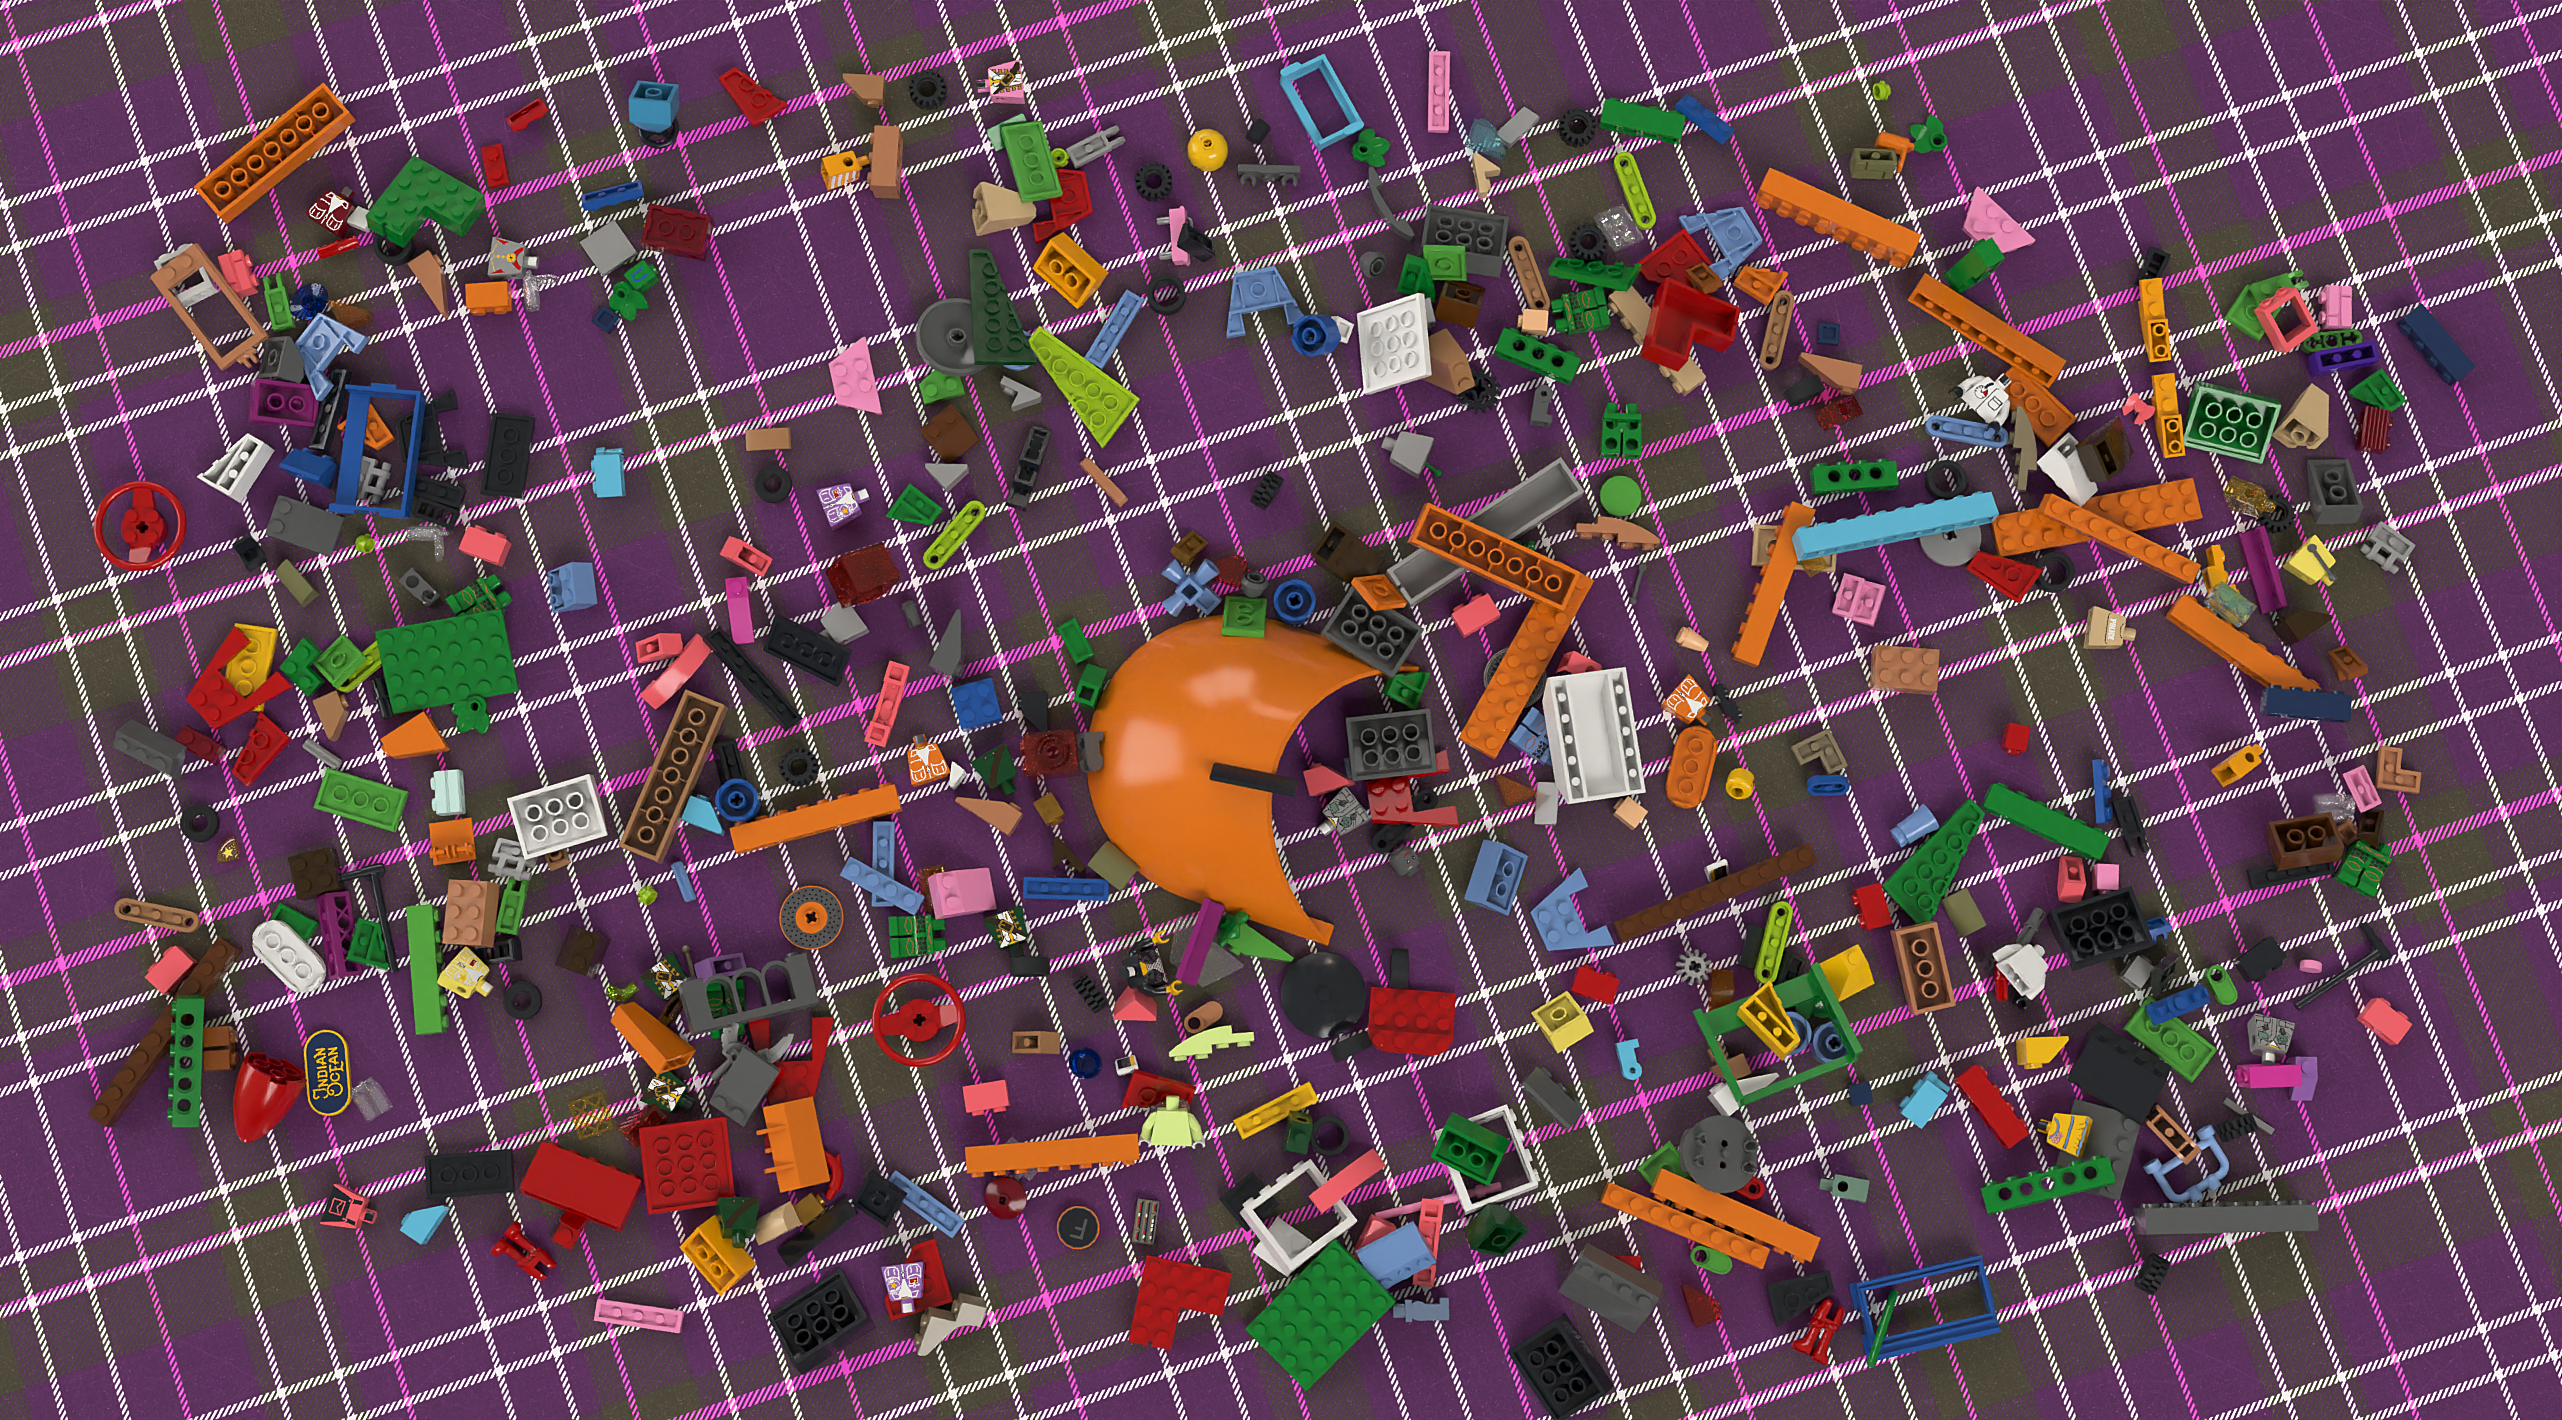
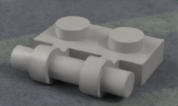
M363 456L357 499L365 501L367 494L370 493L373 494L371 502L379 504L381 497H384L385 494L384 487L387 479L389 480L391 475L389 472L391 464L383 462L382 468L377 469L378 461L376 459ZM373 475L378 476L375 487L370 486Z
M2380 521L2367 538L2373 543V546L2370 548L2363 544L2360 551L2365 554L2367 559H2373L2380 564L2383 570H2388L2395 574L2399 567L2393 564L2394 561L2405 562L2416 545ZM2380 548L2389 554L2387 559L2377 553Z
M498 838L492 854V859L498 861V864H489L488 872L495 873L496 876L500 877L504 875L514 877V880L518 881L522 879L530 881L532 872L524 870L525 867L534 869L538 856L525 860L520 842ZM507 863L517 865L516 869L506 867Z

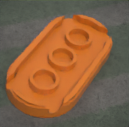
M1689 727L1678 735L1665 782V792L1669 801L1679 808H1693L1699 805L1707 795L1718 744L1711 731L1705 727Z

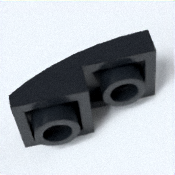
M1723 683L1714 685L1712 691L1721 712L1733 726L1738 725L1740 719H1742L1741 708L1737 707L1736 702L1727 703L1729 692L1727 688H1724Z

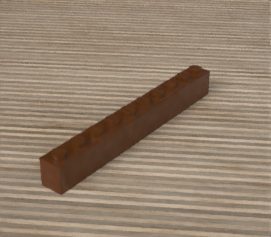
M1809 842L1618 920L1611 925L1621 944L1809 867L1818 861Z
M218 936L176 995H204L205 1003L243 950L228 939ZM176 995L87 1114L104 1127H114L170 1051V1044H175V1036H171V1023H175L176 1014H171L172 1001H176ZM187 1013L181 1017V1021L190 1023L194 1017Z

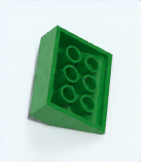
M2196 380L2183 430L2184 446L2262 464L2282 405L2274 398Z

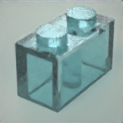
M2223 581L2212 589L2203 602L2237 627L2244 624L2257 607Z

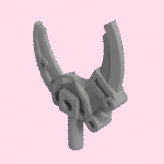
M739 1025L723 1029L724 1033L721 1036V1042H723L722 1053L726 1056L727 1060L710 1075L714 1081L719 1080L730 1069L742 1049L747 1046L745 1043L737 1040ZM788 1033V1036L783 1037L774 1047L769 1050L768 1048L759 1050L757 1054L770 1063L775 1062L790 1046L794 1033Z

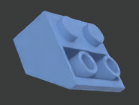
M570 562L547 572L552 613L586 609L597 604L592 563Z

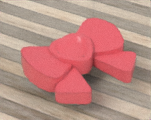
M2137 393L2131 394L2126 401V406H2122L2124 416L2133 409L2139 412L2134 422L2135 424H2144V420L2149 419L2155 411V407L2147 405L2140 400Z

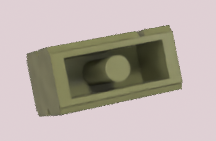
M1854 148L1849 161L1851 178L1892 179L1897 167L1894 149Z

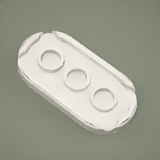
M270 920L260 924L255 929L252 937V946L255 954L291 990L305 993L314 991L321 986L326 976V966L323 959L287 923L280 920Z

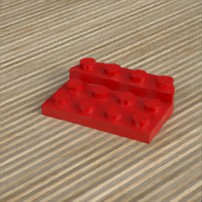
M1371 987L1368 1036L1372 1044L1378 1050L1386 1053L1428 1056L1442 1054L1450 1047L1454 1037L1456 993Z

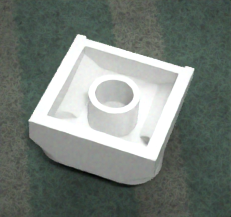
M1278 1216L1268 1229L1290 1260L1308 1248L1312 1243L1311 1240ZM1260 1241L1253 1250V1253L1288 1277L1290 1274L1286 1275Z

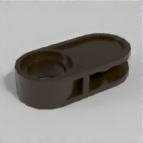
M679 994L670 999L659 1018L666 1027H669L679 1017L683 1009Z

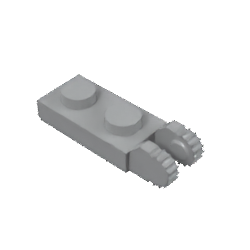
M1118 126L1100 131L1067 148L1066 152L1074 167L1077 169L1112 151V149L1123 145L1126 141L1124 137H1119L1111 142L1107 140V138L1119 132Z

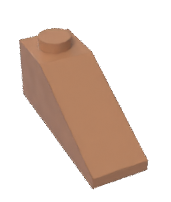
M427 250L407 264L439 312L446 319L449 317L445 273L441 268L443 262L437 254L432 255Z
M1801 352L1797 361L1813 374L1819 375L1822 381L1833 389L1839 390V393L1851 395V393L1854 394L1857 391L1863 365Z
M957 797L955 800L957 804L1009 837L1023 817V814L1020 812L1021 808L1012 802L1008 805L1000 801Z

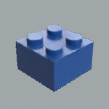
M992 678L950 689L963 732L1004 721Z

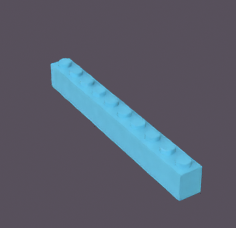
M1979 491L1971 496L1964 497V495H1959L1947 501L1939 499L1931 504L1919 503L1911 508L1899 507L1891 512L1883 510L1871 516L1863 514L1855 519L1848 520L1847 518H1842L1835 523L1828 524V522H1822L1810 528L1802 526L1796 530L1791 539L1798 561L1988 524L1997 518L1999 512L1992 492L1983 493V491Z

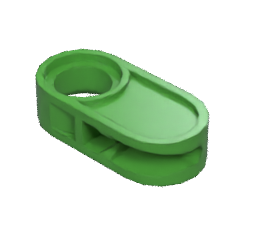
M2220 965L2207 968L2204 977L2216 1001L2221 1005L2233 1004L2237 1000L2238 993L2225 968ZM2214 969L2221 973L2219 981H2214L2211 978V972Z
M1696 1246L1690 1252V1260L1693 1264L1714 1273L1726 1274L1732 1268V1261L1729 1256L1708 1247ZM1696 1251H1705L1707 1255L1705 1261H1696Z

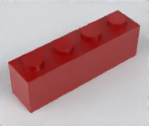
M1977 1064L1971 1065L1952 1081L2002 1147L2010 1149L2029 1134L2026 1130L2028 1126L2022 1118H2017L2013 1111L2015 1109L2008 1100L2004 1101L2000 1094L2002 1092L1995 1083L1991 1084L1987 1078L1988 1073L1981 1065L1979 1067Z

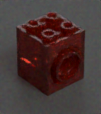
M883 542L840 555L825 571L842 609L856 604H867L885 595L901 579L898 569L890 558V552Z
M1074 728L1023 734V740H1020V750L1022 756H1025L1026 761H1022L1024 776H1027L1030 782L1080 776ZM1051 752H1059L1057 758H1049Z

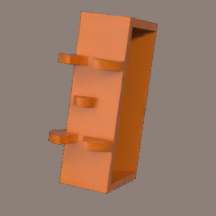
M813 1096L763 1107L767 1129L756 1131V1134L768 1133L771 1148L765 1149V1153L772 1152L775 1167L764 1169V1173L776 1171L780 1193L830 1181Z

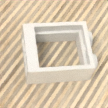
M193 244L181 245L178 247V250L161 255L158 260L154 261L157 270L161 269ZM204 267L199 269L204 282L180 294L177 293L175 287L172 289L185 308L219 292L214 280Z

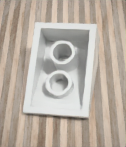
M1772 1073L1736 1082L1744 1096L1768 1086L1779 1075L1778 1073ZM1718 1083L1709 1090L1711 1094L1708 1098L1721 1115L1730 1116L1739 1109L1738 1103L1735 1101L1727 1083Z

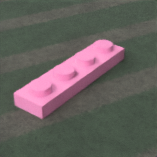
M1429 51V133H1448L1450 52Z
M597 1299L594 1321L681 1333L684 1311Z

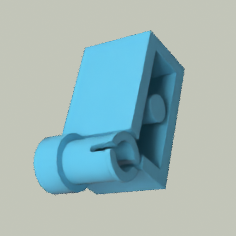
M596 448V455H594V460L591 461V469L596 477V481H593V492L597 494L598 498L626 496L624 456L621 455L624 454L623 448Z
M1931 1070L1922 1080L1919 1079L1912 1088L1914 1090L1913 1094L1910 1097L1906 1096L1899 1105L1901 1107L1900 1113L1921 1129L1946 1099L1947 1093L1950 1090V1086L1937 1078L1938 1075Z

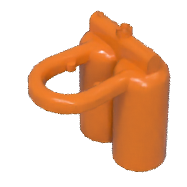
M1884 131L1878 134L1875 143L1876 149H1894L1896 154L1900 155L1896 173L1901 172L1906 153L1913 151L1915 147L1913 143H1910L1909 138Z

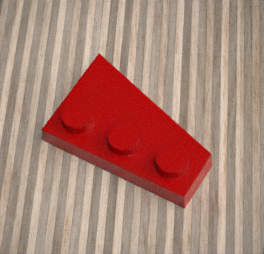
M736 67L718 77L720 84L753 128L788 108L786 102L773 96V93L763 89L755 83V80Z
M1979 550L1966 567L1968 571L2018 604L2043 571V568Z
M261 711L257 717L258 721L255 728L251 729L249 733L250 738L246 747L241 750L231 771L248 787L292 740Z
M1134 1069L1121 1103V1108H1129V1106H1140V1108H1149V1106L1166 1107V1096H1179V1108H1189L1196 1086Z

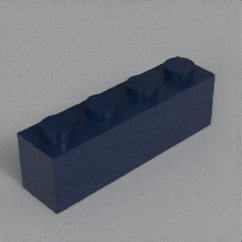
M2422 303L2396 323L2399 326L2400 332L2412 341L2413 347L2424 355L2428 365L2435 368L2444 383H2448L2449 386L2459 381L2476 367Z
M2269 685L2268 688L2261 690L2260 716L2346 723L2351 721L2352 695H2345L2344 691L2324 693L2323 689L2303 691L2302 687L2282 689L2281 685Z

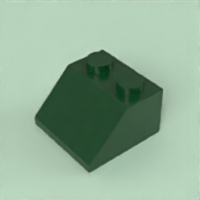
M1488 1203L1463 1229L1471 1250L1504 1257L1529 1231L1528 1227L1506 1207Z

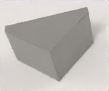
M925 463L927 472L947 493L969 473L967 464Z

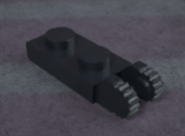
M2133 795L2110 801L2123 840L2126 841L2129 855L2131 857L2136 856V848L2132 839L2137 837L2142 852H2148L2149 847L2145 838L2146 833Z

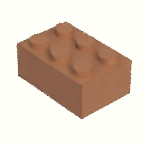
M875 125L874 132L870 133V144L872 145L873 152H869L871 172H868L867 183L870 185V191H873L875 198L900 199L904 139L899 126Z
M1887 645L1874 646L1871 654L1870 690L1933 695L1937 692L1939 650Z
M449 879L443 944L493 948L500 884L489 881Z

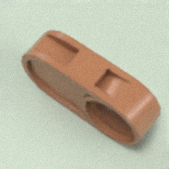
M1210 1001L1190 1013L1185 1018L1184 1026L1188 1032L1197 1034L1222 1017L1223 1009L1219 1003ZM1193 1017L1198 1018L1201 1022L1200 1027L1196 1030L1188 1026V1021Z

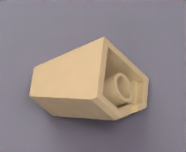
M980 182L974 189L973 198L977 199L975 209H972V219L977 236L1029 224L1036 217L1035 204L1033 202L1022 203L1018 192L987 182Z
M2311 383L2273 431L2272 436L2288 448H2296L2299 445L2307 446L2308 449H2316L2328 437L2329 395Z

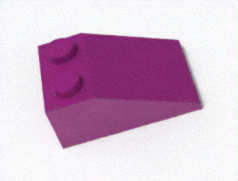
M255 378L251 382L248 423L314 428L318 417L319 400H316L311 385Z

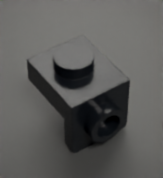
M251 534L232 544L249 572L268 561L260 544Z

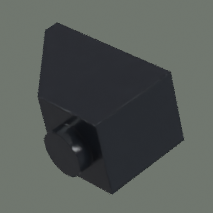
M1047 691L1021 692V698H1018V711H1022V715L1044 736H1049Z

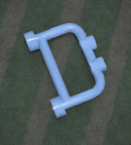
M2211 1124L2196 1132L2201 1140L2196 1144L2202 1150L2210 1146L2220 1162V1169L2216 1173L2204 1178L2197 1185L2188 1188L2183 1194H2175L2164 1177V1174L2183 1163L2178 1156L2163 1165L2158 1158H2155L2143 1166L2147 1174H2153L2165 1195L2175 1203H2183L2190 1199L2192 1202L2200 1200L2204 1197L2202 1191L2207 1188L2210 1191L2221 1186L2219 1180L2223 1179L2228 1173V1159L2213 1137L2215 1130Z

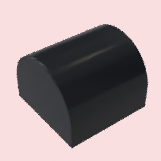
M1258 118L1247 133L1246 139L1259 146L1270 132L1271 127L1264 120Z

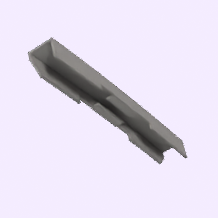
M2228 1098L2223 1102L2224 1105L2239 1115L2249 1113ZM2253 1115L2257 1126L2272 1135L2275 1129Z

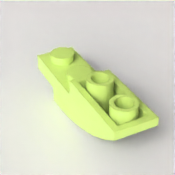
M1231 1025L1209 1029L1177 1045L1169 1052V1057H1174V1061L1187 1060V1056L1195 1055L1196 1059L1208 1058V1054H1212V1045H1216V1049L1229 1048L1231 1043H1237V1047L1250 1046V1042L1254 1041V1033L1232 1034Z

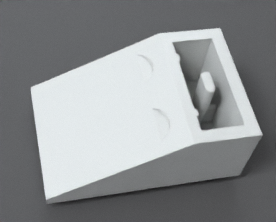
M2068 432L2036 463L2069 496L2073 503L2082 507L2098 489L2095 482H2090L2075 445L2079 442Z

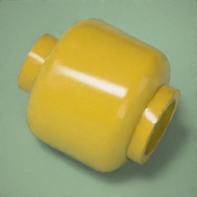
M1743 768L1732 770L1726 781L1725 788L1727 793L1735 799L1748 798L1753 791L1755 777L1750 771Z

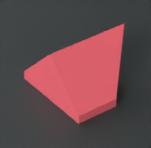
M1128 985L1114 1004L1113 1020L1156 1021L1157 1004L1154 999L1143 995L1138 989H1131Z

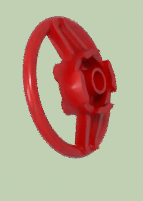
M143 480L128 482L112 490L100 503L93 524L94 538L103 556L115 566L129 571H147L168 562L180 549L187 529L185 510L178 497L161 484ZM134 490L132 510H128L125 513L121 525L123 539L130 544L129 562L118 558L107 547L103 537L102 524L110 504L120 495ZM156 491L165 496L173 505L177 514L178 529L170 548L160 557L150 561L154 549L163 540L165 541L168 535V523L157 512L153 492ZM144 525L148 526V530H145V533L141 531Z
M929 973L906 974L890 982L877 997L872 1011V1030L879 1047L892 1060L911 1067L930 1066L947 1058L959 1045L966 1025L964 1004L958 992L944 979ZM924 981L933 983L942 988L954 1003V1005L935 1006L932 1002L925 999H915L902 1006L900 1012L880 1018L881 1010L887 997L895 989L909 982ZM918 1015L926 1019V1021L922 1022V1026H918V1023L915 1024V1019H917ZM957 1023L955 1034L950 1043L939 1053L927 1058L903 1056L892 1049L883 1036L904 1035L915 1042H926L933 1039L939 1032V1029Z

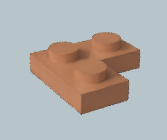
M2379 746L2375 788L2418 794L2420 791L2421 772L2401 769V748Z

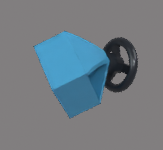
M638 80L629 97V122L638 127L640 139L651 148H666L674 143L678 137L679 123L675 116L679 109V85ZM671 124L673 125L672 134L666 130ZM656 134L662 135L667 140L656 143L650 141L648 137Z

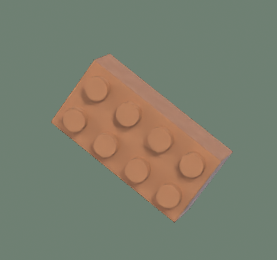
M1929 921L1890 930L1909 1013L1917 1015L1956 1006L1937 922Z

